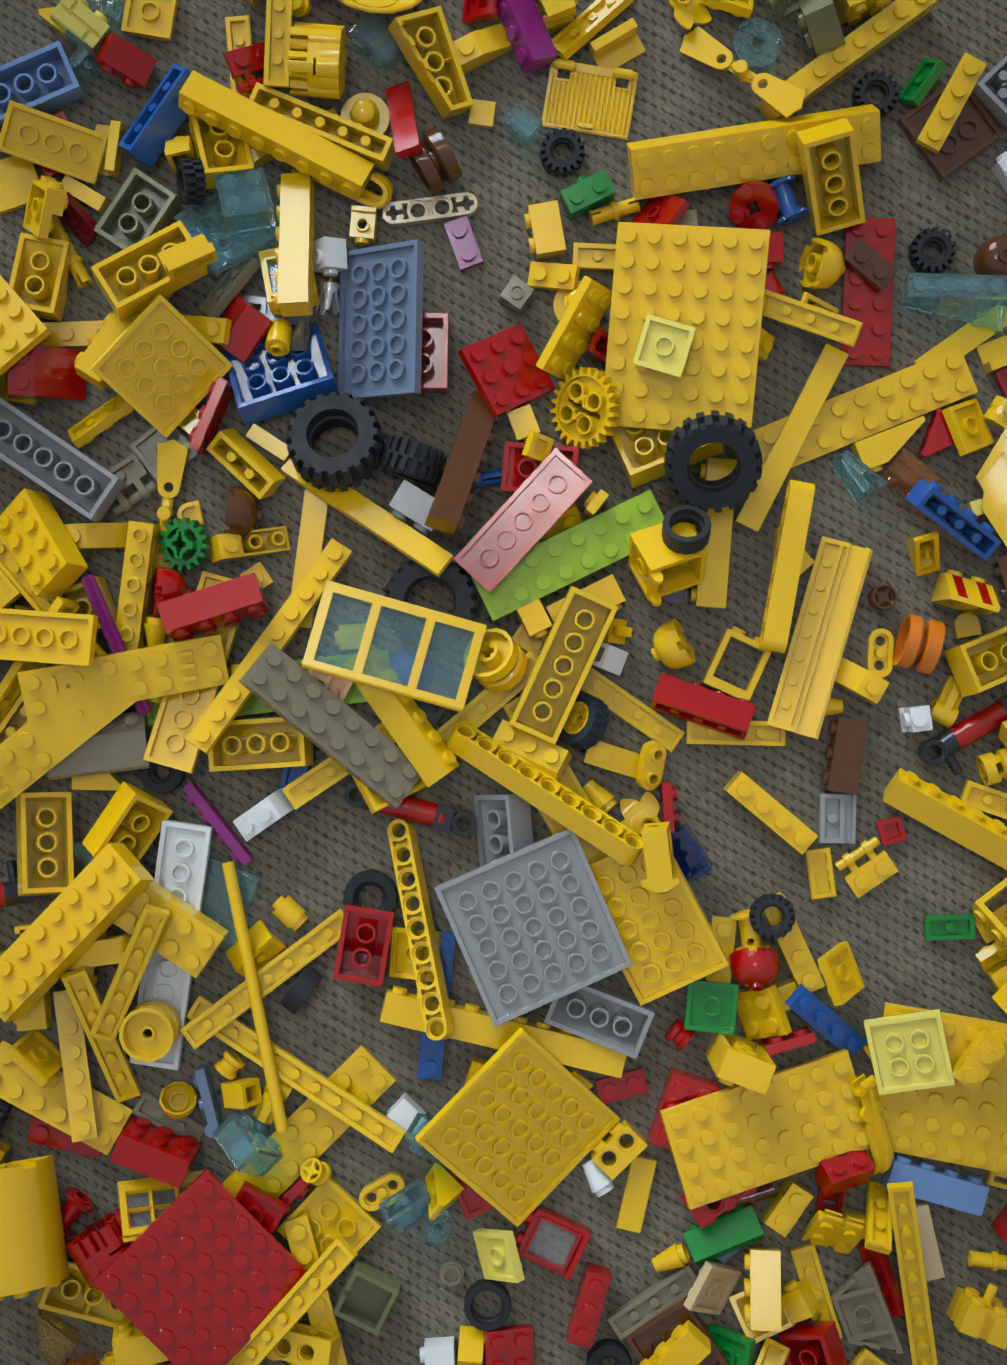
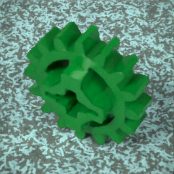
M183 517L182 520L174 518L173 524H165L167 531L159 532L163 536V540H157V543L162 545L158 553L165 554L162 561L170 562L169 568L176 569L178 567V571H186V569L195 570V565H203L201 558H209L205 550L212 547L206 544V540H209L211 537L210 535L203 534L206 527H198V520L190 521V518ZM183 542H186V547L182 546Z

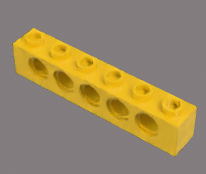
M129 521L116 618V626L127 651L144 648L145 646L144 622H146V616L149 615L160 524Z
M297 1322L269 1353L267 1358L274 1361L290 1362V1365H336L341 1334ZM285 1339L289 1341L291 1347L286 1344ZM308 1345L312 1347L314 1353L309 1350Z

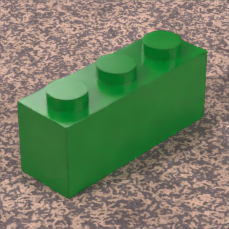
M752 1205L748 1207L739 1206L732 1210V1214L727 1216L720 1214L717 1216V1220L710 1226L700 1228L698 1224L687 1228L688 1232L683 1233L696 1266L765 1239Z

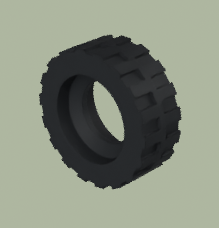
M368 869L361 871L347 883L343 893V904L363 907L359 902V892L365 886L374 885L383 894L381 905L375 909L394 912L398 901L397 886H395L392 878L390 879L386 873L379 872L380 870Z

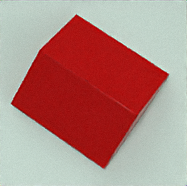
M237 294L222 317L232 320L229 344L220 346L244 363H247L273 321L241 295Z

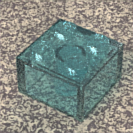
M264 167L214 175L216 193L226 235L275 227L274 208Z
M232 1113L212 1133L238 1172L263 1177L283 1157L279 1150V1143L265 1131L267 1129L266 1125L246 1114Z

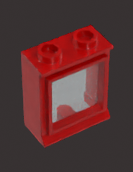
M539 1204L524 1220V1223L527 1224L524 1231L517 1233L515 1240L518 1254L570 1280L591 1237L590 1228Z

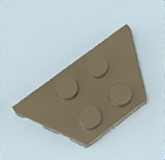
M871 1260L867 1261L841 1284L831 1296L849 1344L867 1345L878 1350L883 1347L896 1350L897 1354H904V1346Z

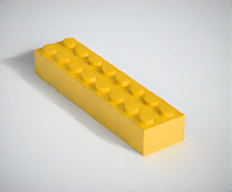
M108 843L0 957V1018L4 1022L20 1020L62 977V974L86 952L155 880L124 843Z

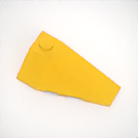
M67 1261L69 1276L61 1280L62 1285L53 1288H40L35 1296L37 1308L110 1327L117 1326L121 1321L129 1320L99 1289L96 1290L89 1287L75 1262Z

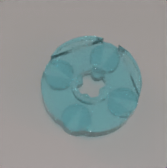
M760 17L744 21L733 38L732 48L737 61L745 60L749 70H762L770 67L781 53L783 44L782 33L772 21L769 23ZM757 38L758 41L764 42L761 49L752 46L753 39Z

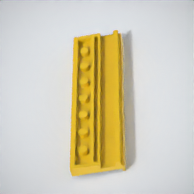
M822 536L767 726L816 740L819 739L873 554L871 548H863Z

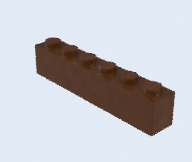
M473 390L425 522V526L452 536L457 527L461 529L467 515L462 513L464 506L469 508L474 493L470 492L471 486L476 487L481 472L477 471L478 466L484 465L488 452L484 451L486 444L491 445L495 435V431L491 430L493 424L498 425L501 415L496 418L492 417L482 396L475 390Z

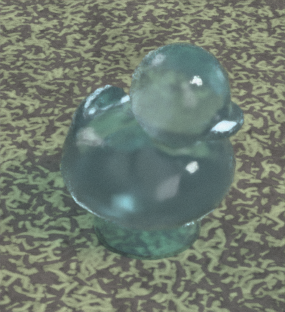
M86 0L92 12L95 13L98 10L108 18L107 24L112 20H118L121 16L119 0Z

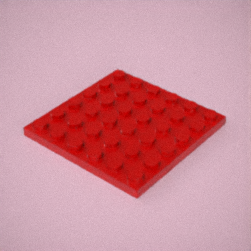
M206 1168L94 1280L93 1284L174 1365H226L251 1339L250 1335L303 1277L307 1270Z

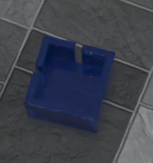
M687 822L676 828L674 832H671L673 854L688 884L690 877L694 881L712 870L713 862Z

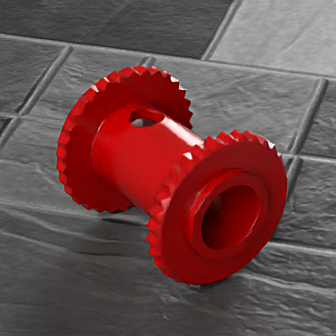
M68 1187L65 1194L68 1199L60 1208L64 1239H69L73 1236L70 1226L83 1211L91 1213L95 1208L91 1198L76 1187Z

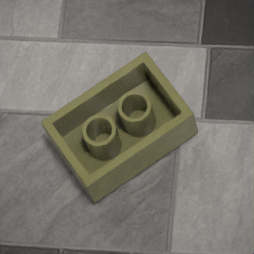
M134 167L93 230L100 238L122 251L166 228L179 209L181 201H179L176 194Z

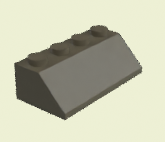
M138 712L121 713L47 772L48 779L55 780L150 768V762L143 760L149 742V727L146 716H140Z

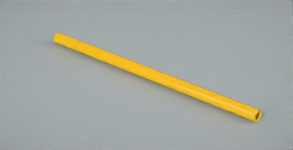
M234 861L224 862L222 867L276 1132L281 1133L288 1130V1124Z

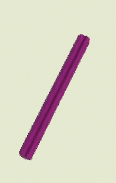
M91 574L83 577L81 582L95 615L98 616L99 624L112 654L127 651L95 575ZM148 699L134 703L140 716L152 711Z

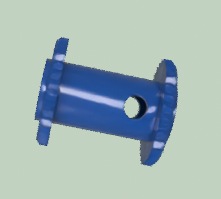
M793 175L779 178L769 184L775 190L777 199L780 202L779 212L781 218L776 221L777 226L791 224L801 219L809 211L808 207L800 208L790 186L796 180V177Z

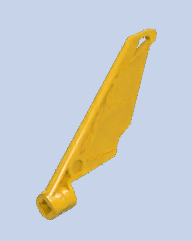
M997 395L990 404V408L984 414L983 419L1004 431L977 474L976 480L984 492L981 509L1007 547V399Z

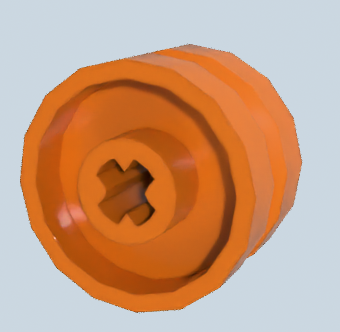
M907 614L900 625L895 641L893 665L908 669L913 664L916 672L931 674L939 660L944 644V622L929 619L924 624L922 616Z

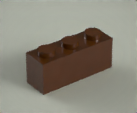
M834 716V721H830L828 735L831 736L830 745L826 746L824 759L828 760L826 770L823 769L821 774V784H824L823 789L857 795L868 721Z

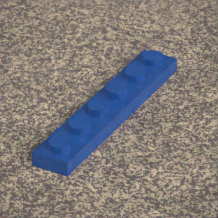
M441 931L440 957L448 998H450L456 937L454 932ZM426 981L428 985H431L433 983ZM422 1031L417 1078L441 1080L445 1040H432L426 1035V1032Z

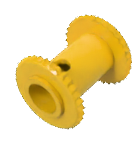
M750 909L741 910L730 915L731 920H738L742 946L737 947L735 951L749 948V952H757V947L770 948L769 944L761 943V937L752 928L749 919ZM751 938L754 942H749L748 939Z

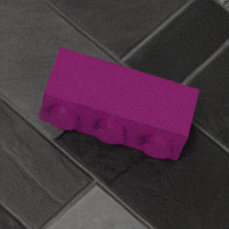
M498 0L499 18L522 72L527 73L548 68L558 54L535 0Z

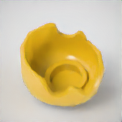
M184 1081L172 1082L162 1089L159 1097V1105L163 1113L172 1119L188 1117L195 1109L197 1103V1093L191 1085Z

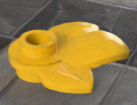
M668 0L669 5L674 9L676 22L684 29L690 30L693 23L705 25L712 20L709 11L702 4L703 0Z
M646 791L640 802L628 798L621 799L620 810L625 819L620 823L639 835L645 821L650 820L652 823L660 822L657 817L660 806L655 796Z

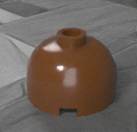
M1007 236L992 237L982 243L975 252L973 259L974 272L988 286H1007Z
M230 486L229 491H233L234 496L228 497L224 525H229V530H224L223 534L229 533L244 536L253 530L256 522L261 523L262 508H258L257 498L248 489Z

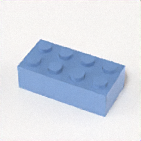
M60 40L0 66V132L10 100L44 113H50L87 97L70 56Z

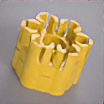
M295 22L294 27L291 26L290 28L292 38H290L288 54L289 59H297L288 60L289 88H292L290 89V96L341 99L344 94L347 61L346 27L342 25Z

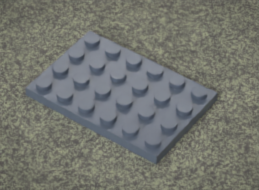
M416 239L347 251L348 269L340 272L339 306L341 313H339L338 390L341 396L346 392L352 394L353 399L359 397L363 400L421 394L424 241Z

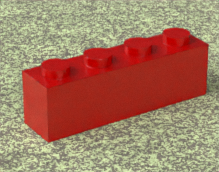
M661 673L650 708L744 740L756 705L743 698L736 699L727 696L725 692L720 690L712 691L706 689L697 682L689 683L680 680L674 674L665 675Z

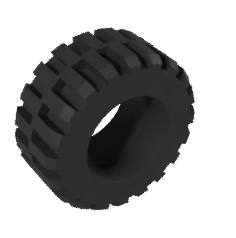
M329 392L330 395L324 396L322 393L316 395L317 399L313 401L310 399L303 403L304 407L302 409L297 408L293 413L295 420L290 419L287 425L289 430L286 433L287 450L297 473H300L305 482H311L312 486L317 489H321L324 486L327 492H334L335 488H340L341 492L348 491L349 486L354 485L357 488L362 485L361 481L363 479L368 481L373 476V469L378 470L384 450V437L374 410L370 405H365L364 400L359 397L353 399L352 394L346 392L343 393V396L338 395V392ZM345 427L358 434V439L353 448L341 456L324 457L313 450L317 438L331 428Z
M711 410V415L705 416L704 411L696 413L697 418L691 420L688 417L683 420V426L681 428L677 426L672 432L673 437L667 441L664 464L668 485L671 490L675 491V497L679 501L685 500L686 505L699 506L706 513L708 509H714L715 513H720L722 508L727 506L731 510L737 507V501L740 500L744 503L749 498V491L754 492L758 486L757 480L761 479V465H763L759 442L752 428H748L746 422L741 418L734 419V415L726 412L724 416L719 415L717 410ZM707 443L725 444L736 453V467L729 475L722 479L713 481L701 479L694 475L689 467V458L697 448Z
M413 560L406 561L401 564L397 571L395 570L392 573L391 579L385 586V597L408 602V596L415 585L425 580H437L444 583L453 594L454 608L451 615L474 621L477 616L478 597L473 581L468 573L453 561L450 562L439 577ZM384 608L385 619H387L391 630L403 642L418 648L424 625L416 622L411 615ZM444 624L434 626L428 650H440L450 647L466 636L468 631Z

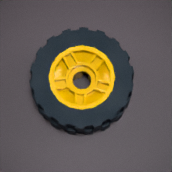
M579 692L559 735V739L580 750H587L597 745V742L601 741L604 733H606L607 725L609 724L610 714L607 704L589 693Z

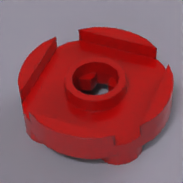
M758 180L749 181L739 186L734 191L729 202L730 220L739 228L766 230L774 223L780 209V202L777 199L775 190L769 184ZM757 201L758 207L761 210L753 212L748 207V204Z

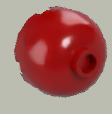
M164 567L155 568L152 584L151 615L160 617L157 603L190 593V587L185 586V579L177 571Z
M757 947V952H749V948H743L734 951L729 956V967L733 978L741 986L748 987L750 991L764 990V986L770 985L778 975L780 964L778 952L771 948Z

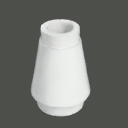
M592 1158L581 1165L590 1189L597 1197L606 1194L614 1188L613 1180Z

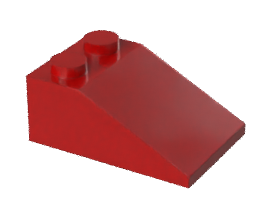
M36 345L8 369L9 398L86 400L85 379L77 375L74 367L77 355L82 351L85 352V350Z
M505 442L501 492L514 493L541 464V462L522 455L525 443ZM552 446L551 452L557 448L581 470L583 452L579 447Z
M345 904L333 974L334 979L382 987L385 979L395 912Z

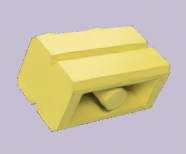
M61 0L50 14V19L89 52L93 53L104 39L105 34L110 30V26L107 24L108 18L98 10L95 13L86 7L88 4L86 0Z

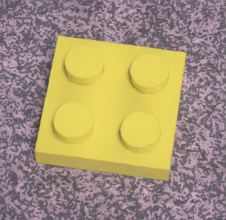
M647 314L632 364L682 378L697 328Z
M478 1228L473 1231L484 1279L519 1283L525 1279L513 1231Z

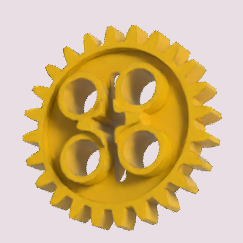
M580 367V370L572 369V374H565L566 381L558 382L561 389L554 390L557 399H551V402L556 404V406L550 412L556 413V417L551 421L558 423L555 432H562L560 439H565L567 445H574L582 449L599 447V443L607 442L606 436H613L610 428L618 427L614 419L621 417L616 412L617 408L622 407V404L616 403V399L621 395L613 392L617 388V384H610L612 377L605 376V371H599L597 368Z

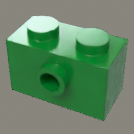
M604 169L588 178L585 175L576 179L573 182L574 185L560 191L559 200L569 220L572 221L588 213L589 210H594L614 200L616 190Z

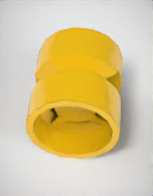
M1006 747L996 750L995 755L989 752L976 756L977 769L985 786L1000 783L1002 778L1007 780Z

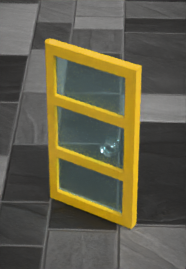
M326 580L305 655L301 661V667L463 712L487 625Z

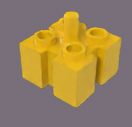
M535 0L549 35L564 29L574 20L573 16L576 15L575 9L576 5H578L577 0Z
M989 1283L984 1296L980 1297V1292L972 1287L966 1286L963 1289L957 1286L946 1312L948 1317L954 1321L957 1330L976 1339L981 1338L991 1345L1006 1350L1007 1308L1003 1306V1301L995 1297L998 1287Z

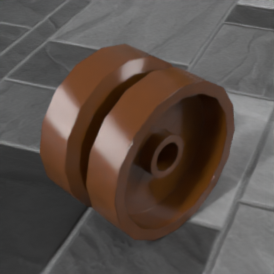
M436 127L423 133L425 146L421 143L422 151L408 156L418 176L431 194L443 188L442 176L451 183L462 177L460 166L453 151Z

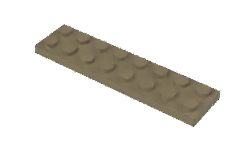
M272 642L238 681L353 777L367 786L381 800L388 803L392 809H396L420 778V775L401 749Z

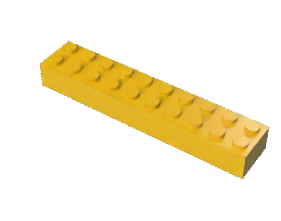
M873 104L629 142L627 143L631 193L635 200L747 183L753 180L760 181L802 174L796 132L842 118H847L854 129L858 165L881 161L880 110Z

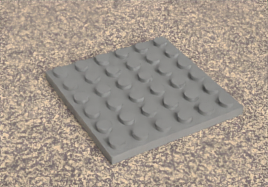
M569 829L558 832L434 887L494 1027L632 966L578 837Z

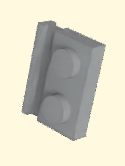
M819 793V843L856 844V795Z

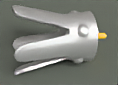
M330 277L329 282L320 283L321 294L319 298L321 305L319 313L323 315L330 308L332 301L333 313L335 316H338V312L341 313L338 299L340 285L333 283Z

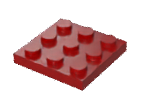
M521 323L462 348L458 352L493 418L546 395L555 389L548 373L536 366L539 356Z

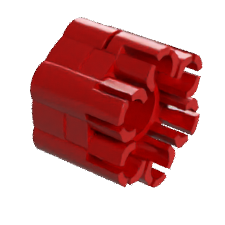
M119 1207L113 1210V1214L109 1212L102 1219L100 1218L95 1221L99 1231L92 1222L80 1234L72 1238V1242L69 1241L65 1244L66 1249L89 1287L96 1290L98 1288L93 1284L94 1280L132 1243H123ZM130 1214L131 1227H138L139 1225L133 1215Z

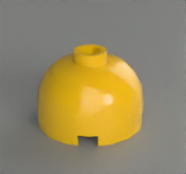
M813 238L811 240L814 242L811 246H805L800 257L799 271L804 269L803 280H800V283L806 288L826 289L835 284L844 273V258L841 249L834 242L822 238Z
M676 619L667 621L658 627L653 636L654 648L651 649L656 662L662 661L666 667L671 669L688 667L696 661L691 643L688 644L683 634L685 631Z

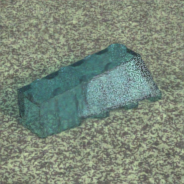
M908 273L903 282V307L932 315L939 314L946 316L950 320H961L972 323L971 325L981 328L983 326L1002 333L1007 313V275Z

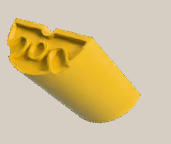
M53 1155L0 1164V1301L5 1299V1296L14 1295V1299L29 1296V1291L43 1287L53 1288L62 1285L61 1280L69 1276Z

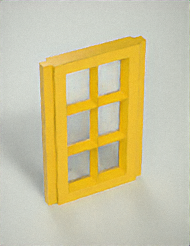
M204 1170L190 1172L180 1189L151 1177L117 1182L123 1243L133 1242Z

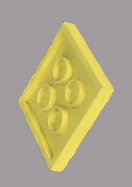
M940 1009L864 1020L879 1095L955 1085Z

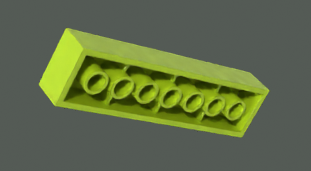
M648 490L535 545L491 594L472 576L471 578L494 622L537 599H542L628 557L630 533L663 523L664 516L651 490Z

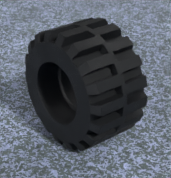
M389 435L379 465L383 469L401 477L434 486L438 485L447 456L441 450L419 441L399 435Z

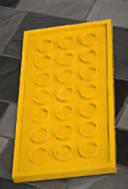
M842 1049L774 1072L766 1095L758 1093L757 1096L751 1095L743 1091L742 1086L735 1085L660 1110L659 1112L688 1208L691 1210L817 1167L820 1161L850 1151L869 1149L870 1145L865 1131L866 1122L860 1119L861 1100L860 1097L854 1095L850 1088V1084L856 1079L848 1050Z

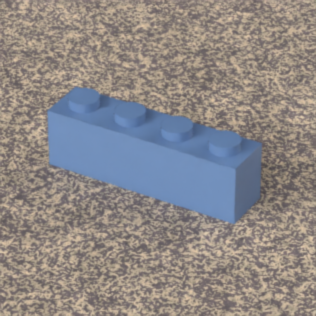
M899 1153L897 1157L894 1156L891 1167L883 1174L881 1184L886 1190H888L887 1183L912 1181L915 1198L981 1217L990 1189L984 1183L983 1178L978 1175L968 1173V1177L963 1176L956 1169L945 1167L944 1170L935 1168V1164L925 1160H921L920 1163L913 1162L911 1157Z

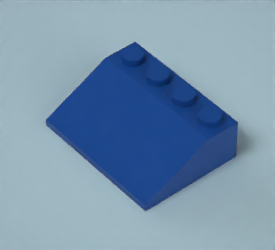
M317 322L310 324L311 332L306 351H289L284 356H273L265 348V338L261 340L247 363H244L228 351L223 352L224 357L233 364L228 373L238 410L246 426L294 411L297 408H303L305 401L308 399L313 401L317 399L316 395L322 393L324 396L330 395L329 392H338V395H340Z

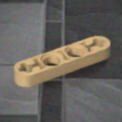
M470 192L390 202L383 208L382 216L384 222L391 227L451 220L466 215L467 217L473 216L477 211L478 202L476 197ZM464 199H468L469 203L474 204L470 206L468 211L463 206L456 207L457 212L453 213L452 200H456V205H462ZM438 203H447L449 211L446 214L437 213L435 207ZM416 205H420L425 209V213L422 217L416 218L411 214V209ZM407 206L409 219H405L404 214L397 215V220H392L391 216H387V214L391 213V209H395L396 213L404 212L403 207Z

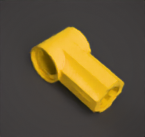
M948 675L938 697L932 701V708L930 710L931 719L947 728L954 724L959 713L958 706L963 698L954 676Z
M278 1078L282 1099L285 1102L293 1087ZM266 1084L263 1090L265 1091L262 1096L263 1102L257 1105L252 1115L262 1123L271 1125L274 1119Z

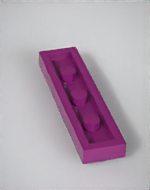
M195 781L189 782L182 788L186 792L184 797L192 806L196 805L201 811L199 816L207 825L211 824L216 830L214 834L219 842L223 845L226 843L232 850L230 855L236 863H242L245 866L255 858Z

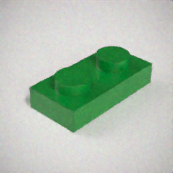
M924 58L897 96L899 97L898 102L901 105L919 107L946 68L944 62L940 59Z
M972 913L923 915L924 940L975 939V917Z

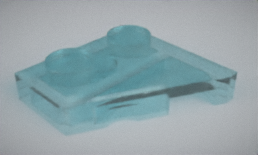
M848 450L828 462L855 503L887 484L882 477Z

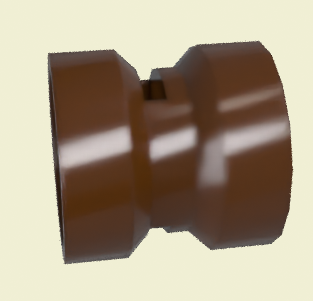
M890 585L873 587L868 594L869 604L877 610L891 608L897 601L896 590Z

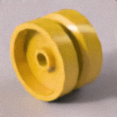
M498 628L486 629L473 676L486 690L492 692L507 691L522 680L527 669L528 661L526 654L506 631ZM472 639L468 643L464 652V664H466Z
M148 999L139 1003L124 1018L119 1029V1041L123 1050L131 1058L141 1062L156 1061L163 1058L177 1042L181 1033V1019L177 1010L169 1003L159 999Z

